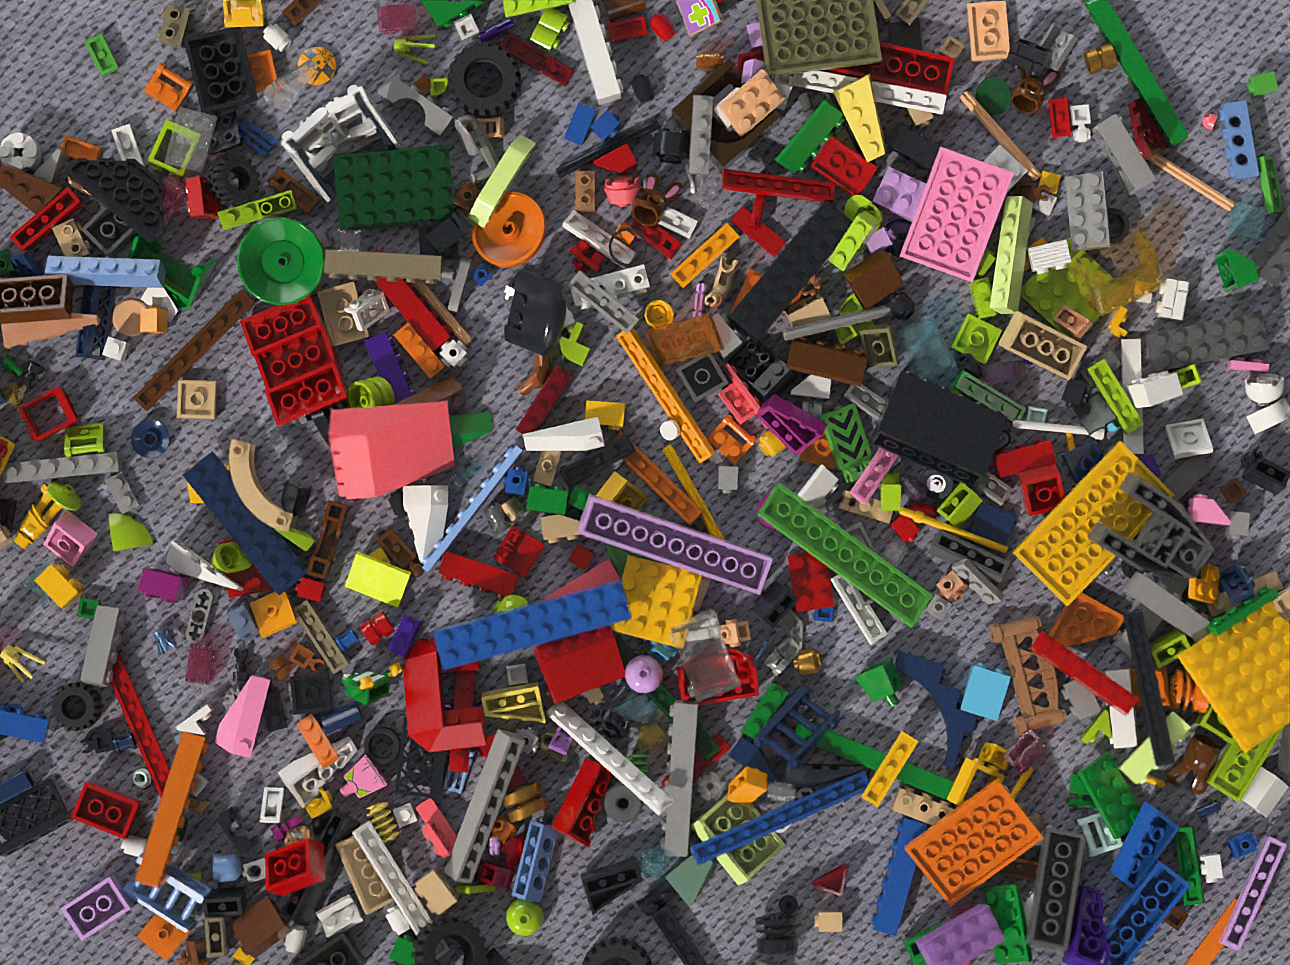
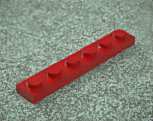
M732 169L722 170L721 189L817 202H825L827 200L833 203L835 200V183Z
M476 670L456 673L453 710L474 706ZM470 748L450 750L449 772H469Z

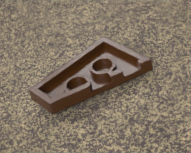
M5 162L0 166V186L35 214L44 208L62 189L60 184L46 181L45 178L36 177L25 170Z

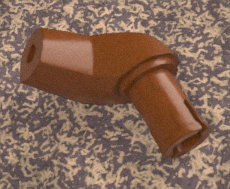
M549 354L546 356L535 355V366L529 374V379L517 386V390L522 389L519 391L522 396H525L534 388H541L550 374Z

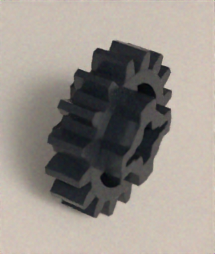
M602 708L601 711L595 709V711L591 712L588 723H590L591 727L595 728L596 732L607 736V738L617 739L619 737L623 739V737H627L630 729L629 721L624 720V716L608 709Z

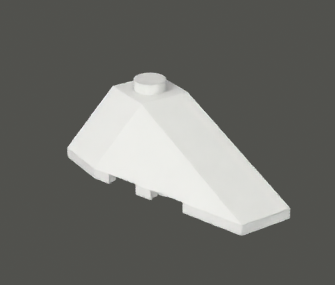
M403 486V506L409 517V527L412 529L415 537L414 543L420 563L428 554L432 555L436 550L434 546L440 538L443 540L448 509V486Z

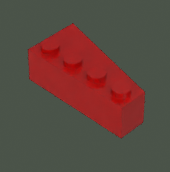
M585 758L551 828L579 844L590 847L591 831H595L596 824L594 821L597 812L600 813L601 798L606 795L612 773L602 764Z

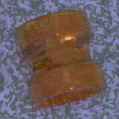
M283 654L267 665L270 671L275 672V677L278 681L294 670L290 664L286 663V658Z

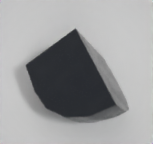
M285 483L281 497L283 510L293 514V517L299 515L306 507L311 489Z

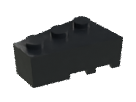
M636 857L581 873V880L592 915H595L601 908L609 905L621 894H625L643 881Z

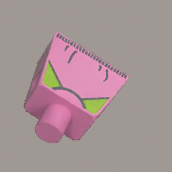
M365 755L344 776L348 783L340 788V791L345 798L354 792L358 798H362L386 786L388 782L375 763Z

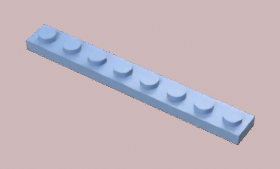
M518 446L514 449L510 447L504 455L506 457L505 461L502 464L499 462L492 471L495 473L492 478L489 479L487 477L482 483V491L472 496L469 500L471 505L468 509L463 508L458 514V522L455 525L452 523L446 530L448 535L444 540L440 538L434 546L436 549L432 555L428 554L422 561L424 566L422 568L429 573L504 477L505 473L520 456L522 449Z

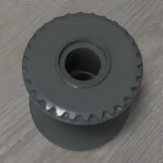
M622 782L613 784L607 790L604 807L608 816L613 820L622 823L630 822L642 810L643 801ZM620 798H627L629 803L626 806H621L618 800Z

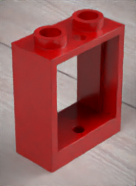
M61 386L18 407L20 419L23 423H27L29 427L27 431L32 440L35 439L37 442H41L81 421L67 393ZM56 396L68 421L41 434L29 410Z

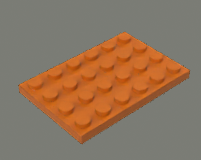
M997 778L904 846V848L951 907L1041 841L1043 836Z

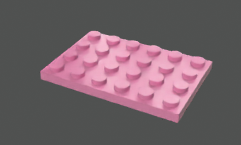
M940 146L900 257L973 282L1014 173Z

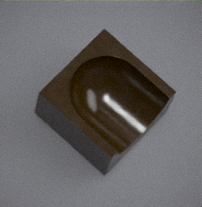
M729 58L672 109V118L683 130L689 131V136H691L694 95L715 97L728 84H731L734 88L743 86L741 84L742 76L738 72L735 63ZM773 110L743 137L737 134L732 125L727 128L719 124L712 115L709 159L721 172L723 169H728L780 122L781 115L777 110Z

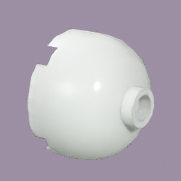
M1262 373L1258 374L1260 376L1258 378H1251V375L1245 377L1247 396L1252 401L1258 402L1260 406L1270 405L1271 402L1279 399L1283 393L1284 377L1278 379L1277 374Z

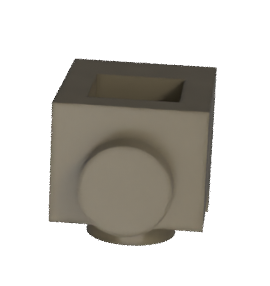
M604 686L585 692V695L590 704L594 702L597 705L605 701L603 693L606 691Z

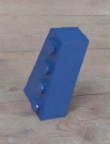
M1144 801L1110 872L1135 889L1180 827Z

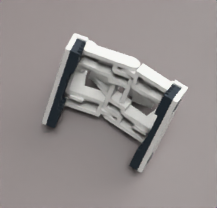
M351 85L347 89L348 95L341 98L334 97V100L329 101L325 105L326 108L321 107L310 117L300 121V127L294 133L286 131L282 135L283 141L281 144L314 189L327 202L336 196L330 185L323 179L333 170V154L354 152L379 138H382L388 149L401 148L394 132L362 86ZM361 112L363 123L348 130L346 126L359 116L358 113ZM324 147L316 156L306 151L308 148L312 150Z

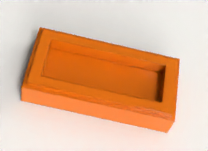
M66 135L60 149L67 151V157L76 160L78 158L98 160L102 150L100 147Z

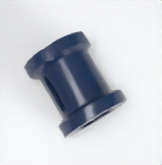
M132 732L127 736L113 738L117 754L126 749H137V743Z

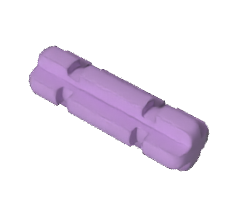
M697 283L695 312H693L692 317L695 321L703 320L702 310H704V300L706 297L704 294L707 289V285L703 283Z
M490 837L489 839L490 857L492 859L500 857L499 837Z

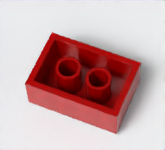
M88 780L83 785L70 818L119 838L126 839L132 830L143 801Z
M306 838L265 854L266 891L283 896L324 881V843Z

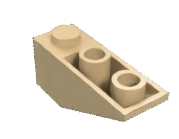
M560 514L540 517L543 538L548 540V543L560 542L562 537H567V540L579 539L578 535L581 534L578 533L577 528L580 521Z

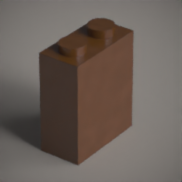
M881 248L843 274L855 296L866 309H869L904 284L901 278L903 276L901 270L893 264L895 259L890 252L885 253Z
M268 896L230 923L233 929V936L237 941L240 940L242 944L240 948L243 953L255 959L292 931L275 901Z

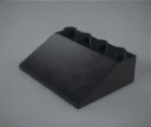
M231 27L183 38L202 117L258 101L240 27Z

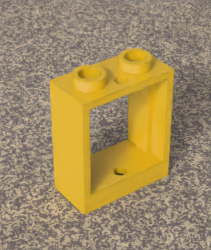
M975 757L973 760L965 758L947 800L958 806L967 801L963 798L977 768L991 774L987 785L997 778L1002 783L1005 775L999 773L1000 769L993 765L984 766L985 762Z

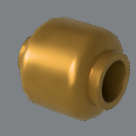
M814 648L798 651L797 658L793 659L795 669H799L802 675L818 673L820 667H823L821 653L817 652Z

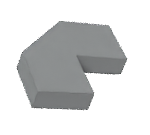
M791 609L778 623L789 636L776 648L789 662L797 656L798 651L803 650L804 622Z

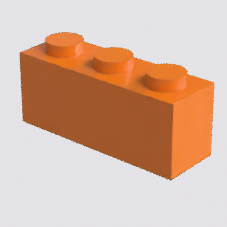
M409 323L394 334L431 380L446 369L444 364Z

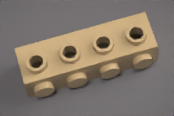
M904 785V788L898 787L891 805L892 810L932 826L955 810L950 807L951 803L941 799L939 802L932 800L933 796L922 792V795L914 793L915 789Z

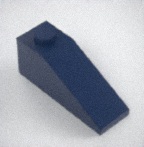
M747 735L745 738L740 736L728 756L744 767L748 766L767 773V782L778 788L779 783L758 747L754 745V740Z

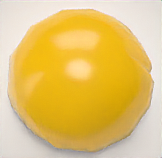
M655 300L647 305L644 316L650 326L655 329L667 328L673 322L674 312L668 302Z

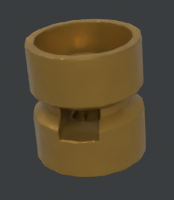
M1110 43L1102 45L1098 51L1092 48L1083 52L1086 68L1090 75L1101 72L1102 68L1109 70L1117 67L1116 54Z

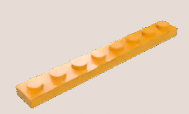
M632 328L628 334L622 331L616 335V338L669 418L678 423L680 435L698 462L702 463L714 455L716 452L635 329Z

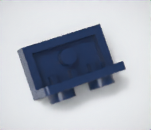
M1236 559L1232 560L1234 568L1220 573L1219 584L1233 604L1254 596L1253 587H1255L1252 577L1247 576L1244 565H1240Z

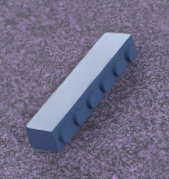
M48 256L45 274H67L74 285L163 288L166 270L161 260Z

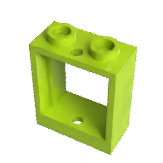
M166 119L148 159V162L152 164L151 168L162 172L164 169L169 172V176L178 180L180 177L186 179L202 143L203 136ZM169 131L193 141L180 170L156 160Z

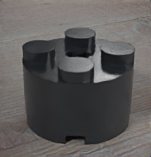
M659 128L658 132L654 134L652 158L655 160L658 157L660 162L681 164L682 160H686V163L690 161L691 146L689 131L678 130V132H672L668 128Z

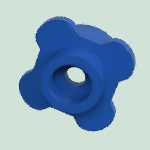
M483 263L476 270H471L470 276L475 278L478 286H483L485 282L493 278V274L487 270L486 264Z

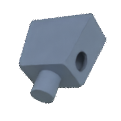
M246 600L228 609L227 616L240 639L247 641L260 634L254 615Z

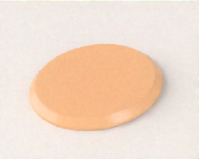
M125 299L118 303L112 315L113 324L117 331L125 336H137L143 333L140 332L141 309H148L147 306L137 299Z

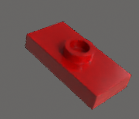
M644 15L607 23L611 43L648 35Z

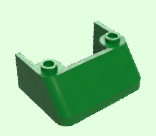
M137 234L128 259L161 260L166 270L163 284L165 291L175 306L182 310H188L210 279L216 259L213 258L206 267L196 265L190 270L160 251L162 243L159 238L150 244Z

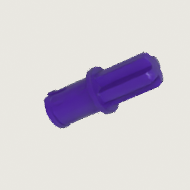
M510 17L496 25L493 23L491 27L477 34L482 43L488 42L493 38L501 37L500 34L515 27V23Z

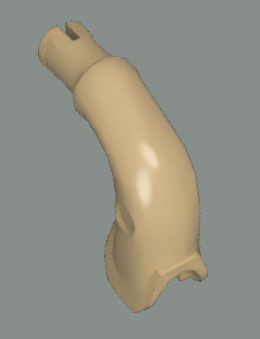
M721 255L713 289L704 300L706 305L716 307L725 299L732 286L737 267L741 262L740 260H734L729 265L727 263L728 257Z

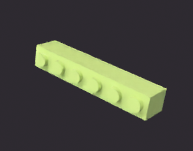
M1023 196L1005 197L990 308L1000 314H1014L1019 307L1033 202Z

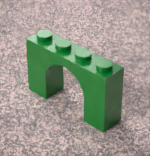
M420 0L440 30L450 28L454 25L453 21L457 18L470 14L469 10L474 7L479 8L486 3L485 0H464L461 2Z

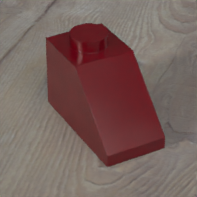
M480 859L473 878L494 887L510 889L515 870Z

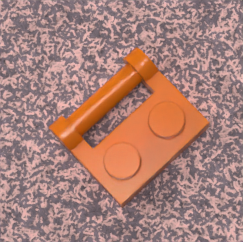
M161 62L143 91L177 112L192 89L194 82L182 78ZM162 74L183 87L182 91L180 92L160 79Z
M728 414L709 435L707 440L733 464H736L757 438L754 435L751 436ZM728 425L747 443L742 446L723 428Z

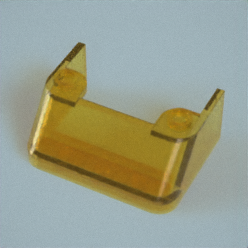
M1142 228L1137 231L1132 239L1139 252L1137 259L1141 265L1140 267L1110 281L1100 271L1088 274L1079 258L1075 259L1070 267V273L1094 314L1104 316L1155 292L1160 287L1161 276L1157 253Z

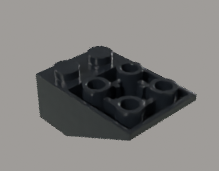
M749 339L727 362L729 365H733L738 374L765 400H768L774 394L780 396L797 378L792 369L786 368V364L760 341L756 344Z

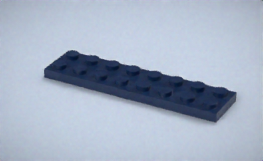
M213 451L182 474L278 595H281L306 575L308 569L273 527L261 521L247 508L234 486L231 473Z

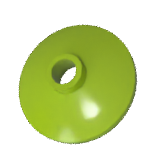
M51 482L47 486L49 496L59 506L72 511L78 510L81 507V499L72 486L61 482Z

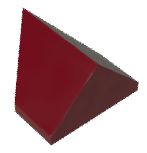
M843 863L812 881L813 886L842 897L848 869L846 864Z

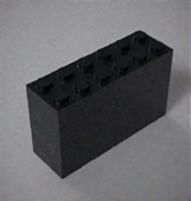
M901 371L892 383L869 443L972 488H976L986 476L1008 416L1003 415L999 410L985 407L983 403L973 402L964 395L952 393L946 387H938L927 379L915 377L911 372Z

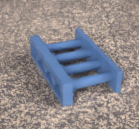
M144 852L139 855L136 861L138 864L141 863ZM173 864L167 865L165 871L167 873L166 882L174 886L167 903L157 897L163 884H161L160 889L153 887L151 892L142 888V884L137 883L136 880L135 882L130 881L123 887L122 892L129 898L136 900L184 932H187L195 923L189 916L197 901L202 903L212 890ZM181 891L191 897L183 913L173 908Z

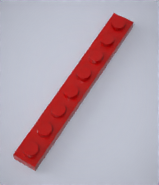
M117 650V660L113 663V678L110 683L159 796L162 798L171 769L120 652Z

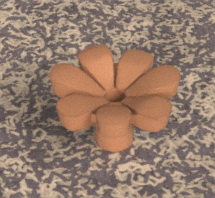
M814 275L801 290V293L804 296L808 294L813 296L817 292L820 294L821 291L819 289L823 282L821 276L816 277Z

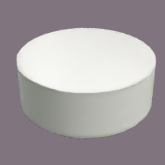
M668 420L661 425L660 433L664 439L673 440L679 436L680 427L677 422Z

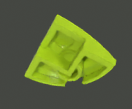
M853 293L844 301L838 312L841 316L865 309ZM872 320L836 328L840 344L846 345L860 337V330L874 327L875 325Z
M120 513L108 514L114 552L154 544L148 529L142 523L139 524L135 521L133 517Z

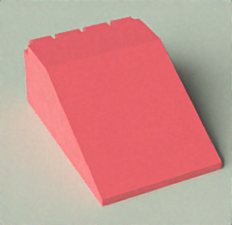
M447 401L331 411L330 444L338 494L341 497L346 496V499L377 497L455 467Z

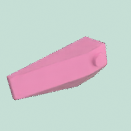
M255 675L250 676L219 724L215 739L217 745L232 754L251 757L270 679Z

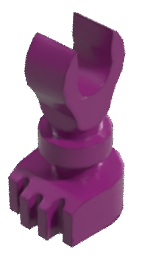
M299 814L287 823H282L280 828L278 825L271 828V831L279 842L285 838V833L303 823L304 819Z

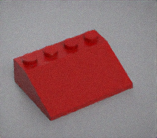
M610 625L537 645L533 650L555 704L625 677L623 663Z

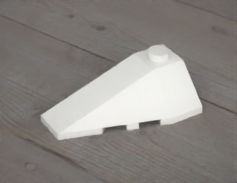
M598 417L523 434L526 451H589L604 447Z
M174 541L171 542L166 563L171 566L169 569L177 575L182 573L243 591L244 588L224 573L219 572L214 566L211 567L209 562L188 547Z
M350 737L332 744L340 758L325 769L321 767L314 753H310L291 762L278 772L280 778L302 808L312 799L319 797L318 787L323 786L326 781L331 782L334 779L332 775L336 769L343 768L357 752V748Z

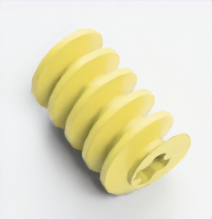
M380 802L365 808L371 809L367 817H374L370 822L371 824H376L374 829L379 831L378 835L383 843L396 839L395 837L400 834L399 831H393L397 825L390 824L394 817L388 816L392 812L391 809H385L389 805L388 802Z

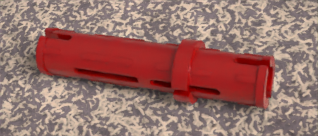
M756 194L748 225L750 228H753L754 225V229L761 228L768 195Z

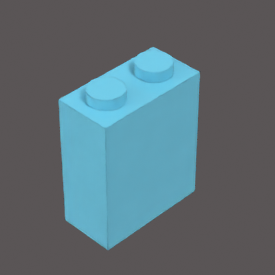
M977 663V666H971L958 709L997 721L1011 677L1006 676V671L997 668L995 672L988 670L989 666Z

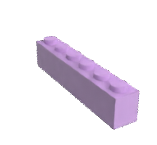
M1270 836L1265 837L1219 943L1233 950L1240 951L1287 844Z

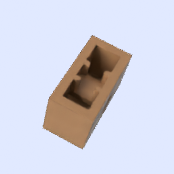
M575 171L576 212H595V171Z

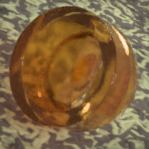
M424 74L414 84L418 89L426 90L430 87L431 82L430 78Z

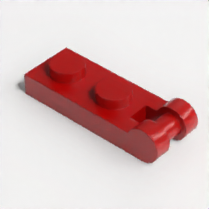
M636 219L630 225L633 229L642 233L647 243L670 260L675 256V251L683 245L658 225L646 226L639 223ZM666 241L671 243L668 249L663 246Z

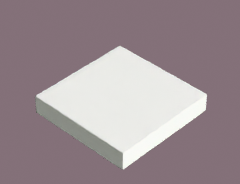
M1204 419L1166 425V433L1175 459L1213 453V446Z

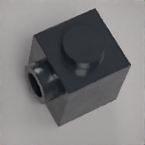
M1070 378L1067 381L1061 400L1069 408H1083L1090 398V386L1087 383Z

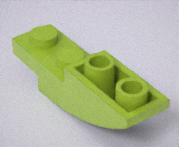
M289 190L217 213L224 231L294 210L297 207L292 191Z

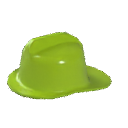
M863 195L850 197L845 204V215L850 220L854 221L857 215L866 210L880 221L874 233L884 226L882 224L883 213Z
M233 541L216 547L212 558L213 562L210 565L211 567L214 566L221 573H233L246 570L253 563L239 545Z

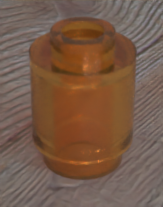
M719 51L696 54L697 69H702V71H714L724 64L723 55H720Z

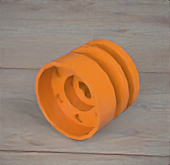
M1175 669L1169 686L1170 708L1177 710L1180 707V710L1185 711L1189 703L1192 712L1205 713L1209 705L1207 698L1193 678L1191 680L1188 671L1185 670L1182 674V670Z

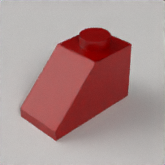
M627 143L593 161L596 168L619 175L625 173L626 176L636 171L635 167L638 166Z

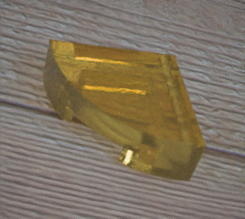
M17 383L11 384L4 391L12 408L19 406L21 399H18L20 389Z

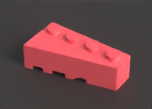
M608 559L542 600L621 578Z

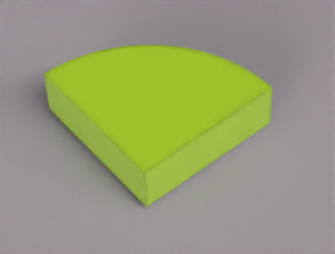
M430 78L431 98L438 97L446 91L449 84L448 78Z

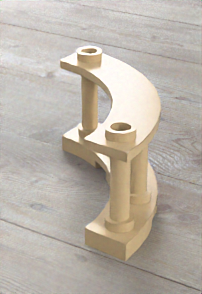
M231 439L229 453L230 471L240 498L247 508L261 521L273 528L289 533L290 528L295 529L298 515L293 517V514L285 512L283 508L268 497L262 488L255 468L257 445Z

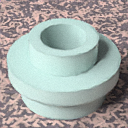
M144 768L136 770L133 775L134 784L140 788L149 786L152 781L149 771ZM141 775L145 777V781L141 779Z

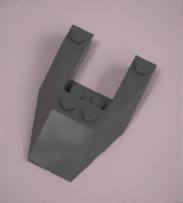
M1129 472L1119 489L1154 511L1134 543L1098 521L1087 538L1140 571L1188 581L1191 578H1196L1214 551V547L1196 526L1194 520L1187 514L1183 505Z

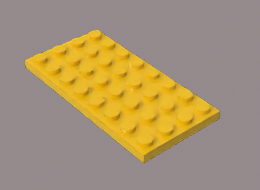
M1121 441L1097 463L1012 552L1066 606L1116 557L1087 538L1097 521L1131 541L1143 529L1154 512L1119 489L1127 474L1130 472L1170 498L1175 496Z

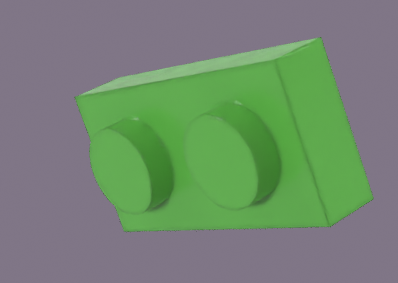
M102 33L85 41L102 77L120 69Z

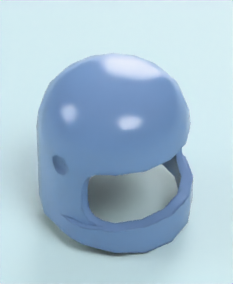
M236 854L225 856L211 855L215 883L232 882L240 878L242 862L239 856Z

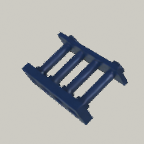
M806 684L787 701L754 738V745L759 749L764 744H768L789 760L787 763L788 772L793 768L797 769L803 762V757L831 728H836L840 722V711L837 709L830 715L813 702L809 696L810 687ZM801 705H806L826 722L818 728L798 712V708ZM789 718H794L813 733L807 742L785 725ZM776 731H781L801 747L795 755L773 739V734Z

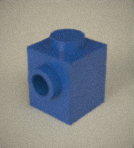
M606 110L591 125V130L605 142L610 136L614 138L620 132V118L613 111L609 113Z

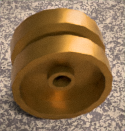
M539 780L519 786L505 794L502 801L504 807L517 805L507 813L511 823L526 818L549 806L546 796L533 798V796L542 791Z

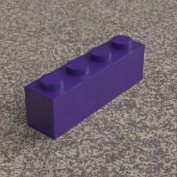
M384 332L365 340L379 377L386 379L392 387L395 404L416 394L414 388L410 389L407 383L410 381L407 371H402L400 364L403 361L399 352L395 354L393 346L396 344L392 335L388 336Z

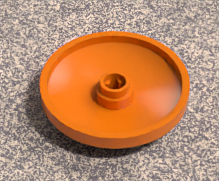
M506 192L491 220L487 222L484 228L473 222L476 227L472 230V240L477 252L489 263L507 268L519 266L534 257L541 248L546 236V218L541 207L529 196L520 192Z

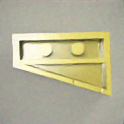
M538 681L483 692L481 694L485 716L546 723Z

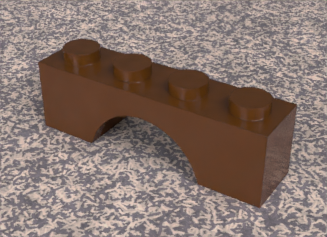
M332 500L328 501L319 540L312 554L306 574L328 579L350 506Z

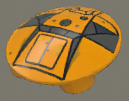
M322 47L307 49L298 60L300 76L307 83L318 86L328 82L336 70V62L333 55Z

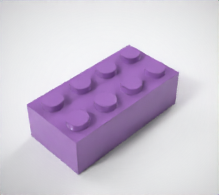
M980 903L915 942L927 965H963L1003 942L1005 938L989 906Z

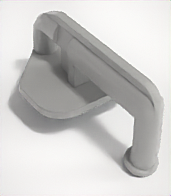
M464 115L456 119V135L465 153L477 155L478 150L475 145L477 143L488 165V168L478 173H471V182L475 184L491 176L499 160L479 120L471 115ZM469 123L472 131L468 132L463 125Z

